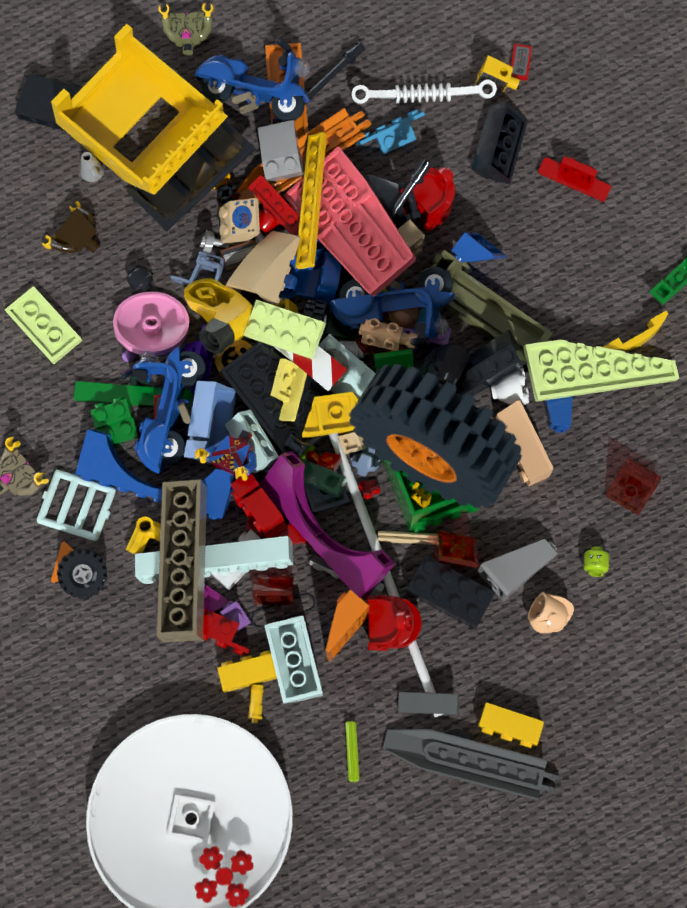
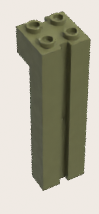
M444 250L441 255L437 254L432 261L434 264L432 267H440L448 272L453 282L450 293L456 294L452 302L443 306L445 309L491 341L510 330L524 356V345L551 340L553 335L551 331L461 270L463 263Z

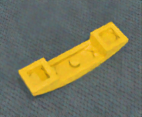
M664 311L650 319L647 324L648 330L624 344L617 338L603 347L625 351V353L640 347L656 334L665 321L668 312Z

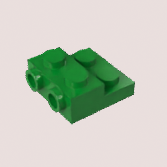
M123 397L115 398L112 400V404L99 403L94 406L95 409L90 410L95 428L98 431L111 434L113 446L140 438L129 400Z

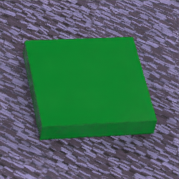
M412 349L374 354L375 374L379 368L382 369L385 365H389L392 368L394 364H398L406 371L409 367H413Z

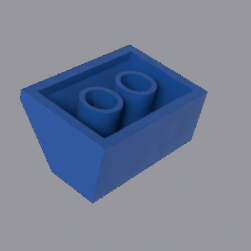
M465 232L451 250L455 253L454 257L462 263L464 261L468 263L504 259L507 256L481 234Z

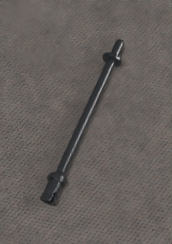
M356 42L349 51H345L343 59L307 93L310 100L347 64H353L356 58L365 51V47L361 42ZM274 118L272 121L273 124L283 122L277 118Z
M423 158L416 170L411 172L410 182L388 212L392 220L416 185L424 182L423 178L433 166L428 160ZM347 272L342 283L345 284L352 280L353 276Z

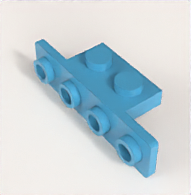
M417 109L407 113L408 117L403 119L398 117L392 120V124L388 126L384 124L375 128L376 131L371 134L369 132L364 133L365 136L356 143L362 145L376 138L381 152L386 154L416 140L410 122L424 116L425 113Z

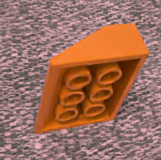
M351 590L348 593L343 592L337 599L338 603L326 646V658L329 662L368 618L369 605Z

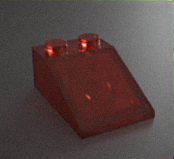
M438 530L433 549V559L440 563L449 562L460 567L478 568L476 537Z

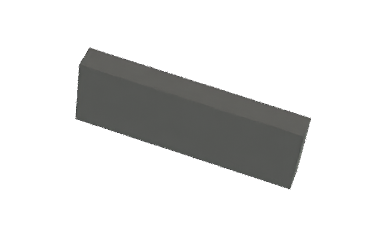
M399 692L398 712L458 715L459 694Z

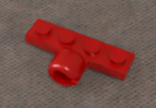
M260 175L248 187L264 206L259 212V228L269 234L278 225H283L291 235L298 236L300 216L272 185Z

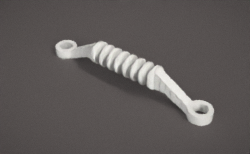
M484 80L479 86L451 88L450 83H447L445 89L442 83L439 84L438 89H436L435 84H432L431 89H429L428 84H425L423 90L420 84H418L417 90L411 84L410 90H407L406 85L403 86V90H400L399 85H396V90L373 91L368 90L364 85H358L352 90L351 96L357 104H363L369 98L396 99V103H399L400 99L403 98L404 103H406L408 97H410L411 103H414V99L417 97L420 103L422 97L425 98L426 102H428L429 97H432L433 102H435L437 96L440 102H442L444 96H446L447 101H450L451 96L479 94L482 98L489 99L495 95L497 88L491 80ZM489 84L492 87V92L490 94L483 93V85ZM357 90L365 91L366 96L364 99L359 100L356 98L355 93Z

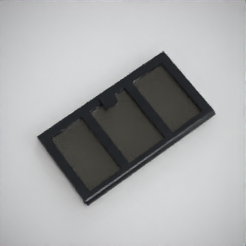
M224 120L155 195L134 185L126 192L167 232L256 148Z

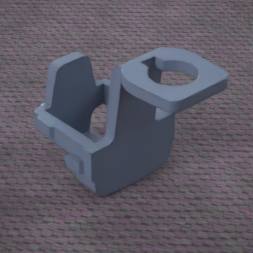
M200 251L196 261L197 265L190 280L172 275L171 280L179 284L188 285L196 280L200 269L216 272L215 280L220 281L224 260L219 256ZM209 258L220 260V263L209 261Z
M367 447L361 452H354L351 456L352 466L357 468L358 475L365 477L368 472H374L379 468L380 459L374 456L375 449Z

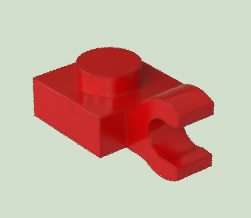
M308 451L305 458L310 459L307 463L308 466H316L317 471L335 473L342 461L341 455L325 452L319 456L314 451Z

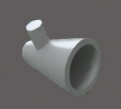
M84 152L81 155L80 165L82 178L89 182L99 180L104 173L103 165L90 152Z

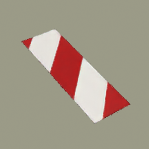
M319 346L313 360L275 347L327 391L331 389L347 370V368Z

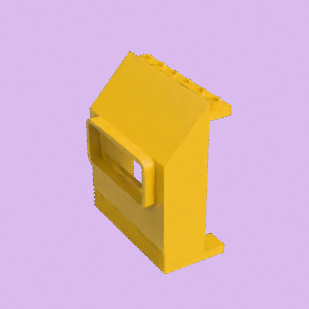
M126 24L114 36L116 54L72 99L69 92L63 89L51 101L56 123L63 130L68 132V134L125 182L155 195L228 116L223 112V104L220 101L216 100L215 105L134 38L132 28ZM160 98H163L179 114L133 162H130L114 146Z

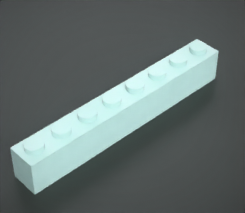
M288 536L205 546V577L211 576L212 573L228 575L230 572L235 571L247 573L252 569L265 571L270 567L282 569L287 568L288 565H293V542ZM160 551L135 554V577L140 582L151 584L159 580Z

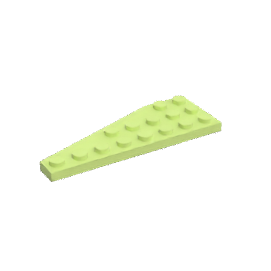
M566 340L547 341L523 346L528 362L527 366L535 402L672 382L679 379L674 360L658 357L650 358L641 354H629L615 349L598 346L591 347L582 343H570Z

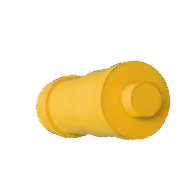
M251 685L248 719H252L251 723H258V720H262L264 690L263 685Z

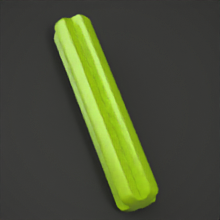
M348 721L345 723L349 782L359 781L356 722Z

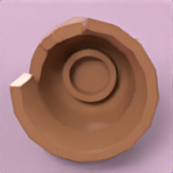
M418 308L383 312L384 322L382 323H396L399 327H403V329H411L416 326L421 313Z

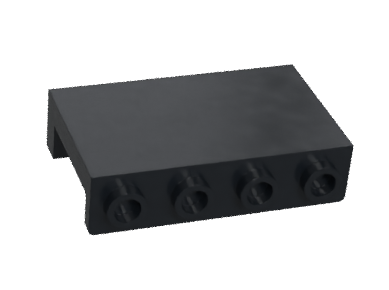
M28 73L15 109V114L20 120L63 130L56 123L51 101L63 89L69 92L72 99L83 87L75 83H64L56 78L48 79L40 74L33 75Z

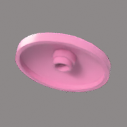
M142 292L127 298L119 305L113 318L114 333L120 344L127 350L143 356H160L172 352L185 341L189 332V316L185 307L174 297L160 292Z

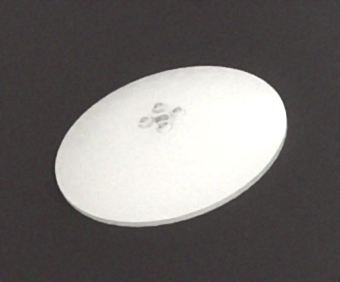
M184 714L157 720L145 725L123 740L113 750L100 769L93 784L87 808L86 829L90 853L102 880L110 891L129 908H246L268 888L282 866L288 851L292 832V804L287 782L281 768L269 750L251 733L234 723L221 718L199 714ZM189 813H195L197 816V821L193 825H189L186 822V816ZM213 846L219 848L220 854L223 855V860L220 861V868L228 867L231 869V857L236 856L239 850L252 855L253 869L247 871L245 875L233 872L234 877L231 882L236 885L242 883L244 888L249 890L250 894L245 899L244 905L238 904L236 907H231L229 900L225 898L228 886H220L219 884L216 889L218 895L212 897L211 902L205 903L202 899L196 897L195 884L197 882H202L204 878H208L209 881H216L215 873L217 870L212 868L206 870L204 865L199 862V857L203 854L205 848L210 849Z

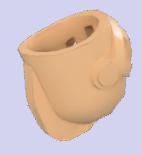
M542 592L536 597L528 613L529 623L539 633L558 632L571 619L574 607L570 601L562 596Z

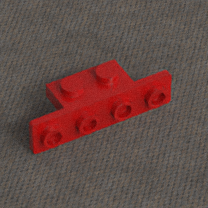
M564 156L561 163L545 157L538 170V174L602 202H605L611 189V185L595 179L598 170L594 169L591 165L579 163L572 157Z
M204 608L203 640L207 641L210 638L215 640V645L225 649L226 646L233 648L232 652L240 656H244V654L249 655L251 652L249 649L232 642L240 623Z

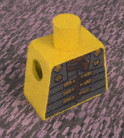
M488 55L479 71L475 86H479L484 80H491L496 85V92L503 93L506 87L516 90L520 80L511 77L513 71L511 66ZM485 84L482 87L485 89L492 90V87L489 84Z

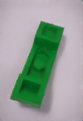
M687 257L649 292L662 305L674 297L687 284Z

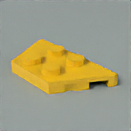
M347 392L314 397L302 438L354 431L355 427L350 425L349 422L351 418L349 414L358 401L355 394Z

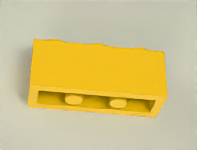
M271 650L259 653V657L252 658V656L240 658L241 661L233 663V661L221 663L222 667L217 669L223 692L226 693L277 679Z
M486 702L478 727L482 728L481 732L493 735L494 732L500 734V738L512 742V739L520 741L519 745L531 748L532 745L536 746L538 744L544 721Z

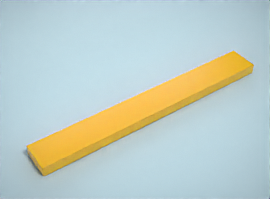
M324 132L308 135L298 233L301 239L297 248L295 267L298 270L315 267L327 135Z

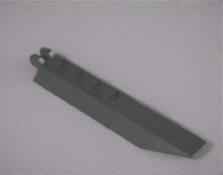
M387 729L383 750L418 769L534 800H539L540 790L556 793L557 789L553 786L542 785L543 777L552 781H559V776L544 772L547 764L545 759L431 729Z

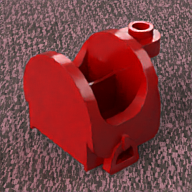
M430 168L423 178L424 182L417 184L413 189L418 211L421 212L422 216L419 219L425 225L427 233L441 225L451 214L455 186L452 178L454 175L449 168ZM407 198V200L405 201V203H406L407 206L410 208L409 202H408V198Z
M367 596L366 601L369 605L368 650L387 651V649L404 648L411 645L417 639L422 629V618L418 608L412 602L395 596Z

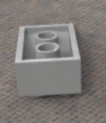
M294 120L258 128L265 179L270 183L304 175Z

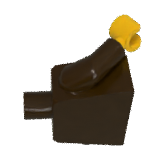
M76 201L77 207L72 208L70 206L72 214L53 236L55 240L46 235L45 238L49 242L41 244L46 249L52 248L60 252L80 253L86 247L94 253L100 244L92 239L93 235L97 232L92 213L81 207L80 203Z

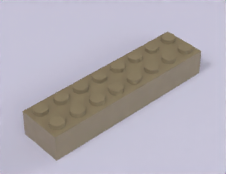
M202 480L163 482L157 637L163 642L203 640L207 487Z

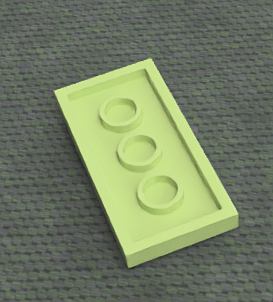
M34 286L5 309L6 313L53 365L82 342L80 336Z
M256 300L243 336L313 360L326 323Z

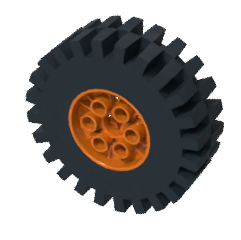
M394 364L392 368L389 365L383 366L382 369L379 368L349 414L351 417L349 422L350 425L355 427V434L364 438L362 442L366 447L376 449L374 454L380 460H389L391 462L390 468L396 472L402 470L408 474L406 479L413 483L416 480L423 483L425 490L431 493L437 490L442 498L449 501L454 498L463 506H467L468 503L474 508H480L481 505L488 508L491 504L493 505L522 458V455H520L522 451L521 446L515 444L517 438L514 434L505 431L507 425L502 420L491 419L493 412L486 406L478 408L473 404L476 399L468 393L462 397L456 393L455 385L446 382L443 386L439 384L435 375L427 372L425 377H423L417 368L409 367L406 371L398 364Z

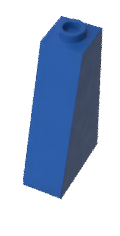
M573 396L543 401L549 429H554V432L564 433L566 430H569L571 427Z

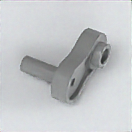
M206 230L204 236H202L200 247L203 248L202 251L210 253L213 245L226 249L229 248L230 244L221 242L220 239L215 238L214 232Z

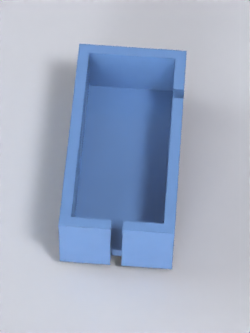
M197 381L194 390L193 406L191 408V422L188 427V436L190 438L185 445L184 457L200 462V457L195 459L196 449H207L226 436H230L225 424L233 418L236 399L234 389L217 382ZM207 458L205 463L212 464L209 458Z

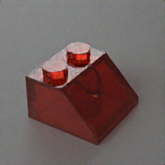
M627 458L605 496L639 515L657 488L661 476Z
M260 574L259 577H254L252 590L254 604L294 605V577L286 574H281L278 577Z

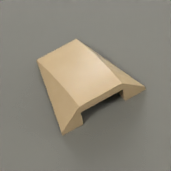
M272 231L245 257L228 280L226 286L239 293L242 290L257 293L264 301L279 305L280 291L284 290V279L286 274L290 272L291 267L289 264L291 260H294L301 238L296 235Z

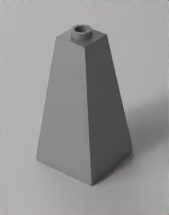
M543 539L484 562L480 565L477 572L500 599L504 601L558 554L556 552L557 549L552 542H547Z

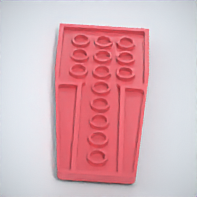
M338 146L324 160L317 239L371 296H376L416 261V257L369 183ZM304 177L284 194V197L299 216Z

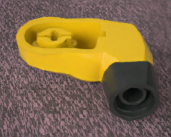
M203 278L187 285L184 289L186 303L208 323L199 334L201 343L208 351L214 354H221L233 342L244 337L243 334L254 308L248 300L239 292L215 279Z

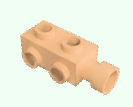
M366 319L365 324L361 323L359 335H362L361 343L394 351L399 350L400 344L407 345V348L415 349V346L410 344V340L418 337V334L403 333V327H399L396 323L385 324L381 323L378 319Z

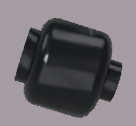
M139 264L127 271L126 280L134 292L141 291L142 293L151 289L150 285L154 279L146 266H140Z

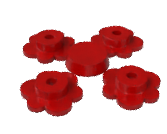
M213 846L210 849L205 848L203 854L199 857V862L204 865L206 870L211 868L217 870L215 873L216 881H209L208 878H204L202 882H197L195 884L196 897L202 899L205 903L211 902L212 897L218 895L216 889L219 884L220 886H228L225 898L229 900L231 907H236L238 904L244 905L245 899L249 897V890L244 888L242 883L236 885L231 882L234 877L233 872L245 875L247 871L253 869L252 855L239 850L236 856L231 857V869L228 867L220 868V861L223 860V855L220 854L219 848L217 846Z

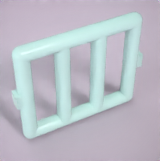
M56 470L48 490L44 491L42 496L44 501L37 517V523L97 541L105 520L109 519L111 513L109 509L116 489L112 486L105 487L99 485V482L93 480L91 482L80 479V476ZM61 478L71 481L58 518L55 521L46 518ZM78 484L87 486L89 489L75 526L64 524ZM96 490L106 492L107 494L93 532L83 530L82 527Z

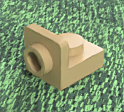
M354 431L345 432L338 436L344 454L367 448L362 442L363 438L357 436Z

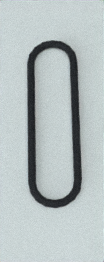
M304 593L258 609L251 614L250 620L255 628H265L264 625L258 626L254 623L253 617L256 613L303 596L312 598L313 606L310 609L271 622L275 623L310 612L314 609L316 600L313 595Z

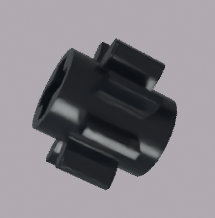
M228 182L226 186H220L219 193H217L221 197L219 202L225 204L229 201L238 200L241 194L236 192L238 187L232 186Z

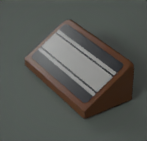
M256 240L220 251L226 271L236 269L245 257L257 246Z

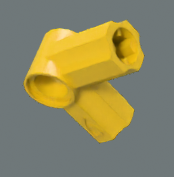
M146 516L139 518L126 551L132 554L144 553L150 538L160 542L161 524ZM146 522L151 524L148 531L141 530L142 524Z

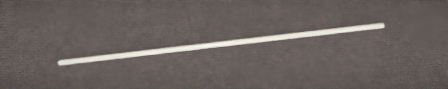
M261 229L260 234L255 236L257 244L264 239ZM279 297V298H280V301L287 299V298ZM330 434L329 437L335 453L341 455L340 467L372 551L380 550L382 548L346 454H344L340 446L339 434ZM389 571L383 578L388 595L400 597ZM415 640L408 648L425 693H436ZM433 714V715H434V717L436 718V717L441 716V715H443V714Z

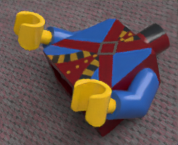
M245 430L241 431L238 439L228 435L207 449L199 448L195 451V459L200 457L201 463H205L207 458H209V461L215 467L234 475L236 479L239 477L243 481H246L248 479L247 476L257 467L256 451L248 444L252 434Z

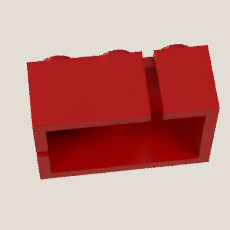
M251 473L247 476L248 479L246 481L239 478L230 484L233 490L231 495L239 508H242L249 522L253 523L255 530L261 538L264 536L266 539L274 538L287 529L282 514L262 487L258 488L260 485Z

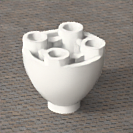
M518 368L491 385L493 399H499L510 405L518 400L521 401L522 405L529 403L528 387L524 386L526 379L524 368Z

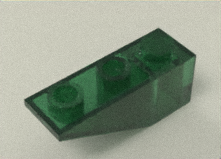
M301 459L305 464L304 482L339 498L347 482L346 476Z

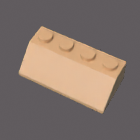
M518 400L499 412L496 420H502L507 425L505 431L514 434L517 438L515 444L520 445L522 449L520 452L522 458L518 463L521 470L519 475L522 482H526L530 486L548 478L554 468L521 401Z

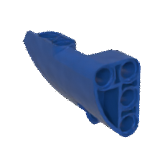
M317 239L315 267L298 270L295 267V254L294 260L290 261L289 266L291 269L289 274L285 276V287L283 291H280L279 297L293 298L298 296L329 302L334 300L342 264Z

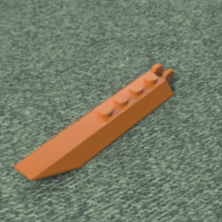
M343 108L298 139L304 171L308 135L321 132L327 135L325 158L338 146L344 151L363 138L365 134L362 132L371 125L368 119L359 125L355 124L364 117L363 111H359L350 117L345 108ZM262 163L252 170L236 191L241 194L238 200L258 199L248 187L260 175L265 178ZM304 175L270 182V184L280 194L302 179Z

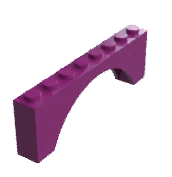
M293 451L281 454L260 483L259 488L262 487L276 508L283 513L288 521L300 532L301 536L309 542L313 549L326 561V564L334 570L352 592L359 598L370 595L394 566L395 562L383 549L372 552L355 551L342 546L332 539L318 524L309 507L304 489L305 464Z

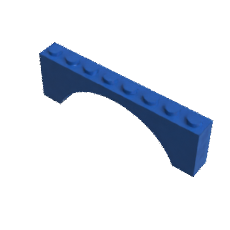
M88 429L75 474L80 475L82 480L91 482L93 479L99 481V485L105 487L113 485L117 487L116 490L128 493L129 490L135 492V496L141 498L149 496L153 498L154 502L162 504V487L141 480L126 468L114 449L111 434ZM216 468L207 478L202 480L207 487L206 514H208V518L213 520L225 517L231 499V492L233 491L230 484L236 481L234 475L219 468Z

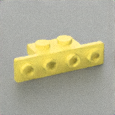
M280 359L271 396L283 401L279 420L295 421L307 373L287 359Z

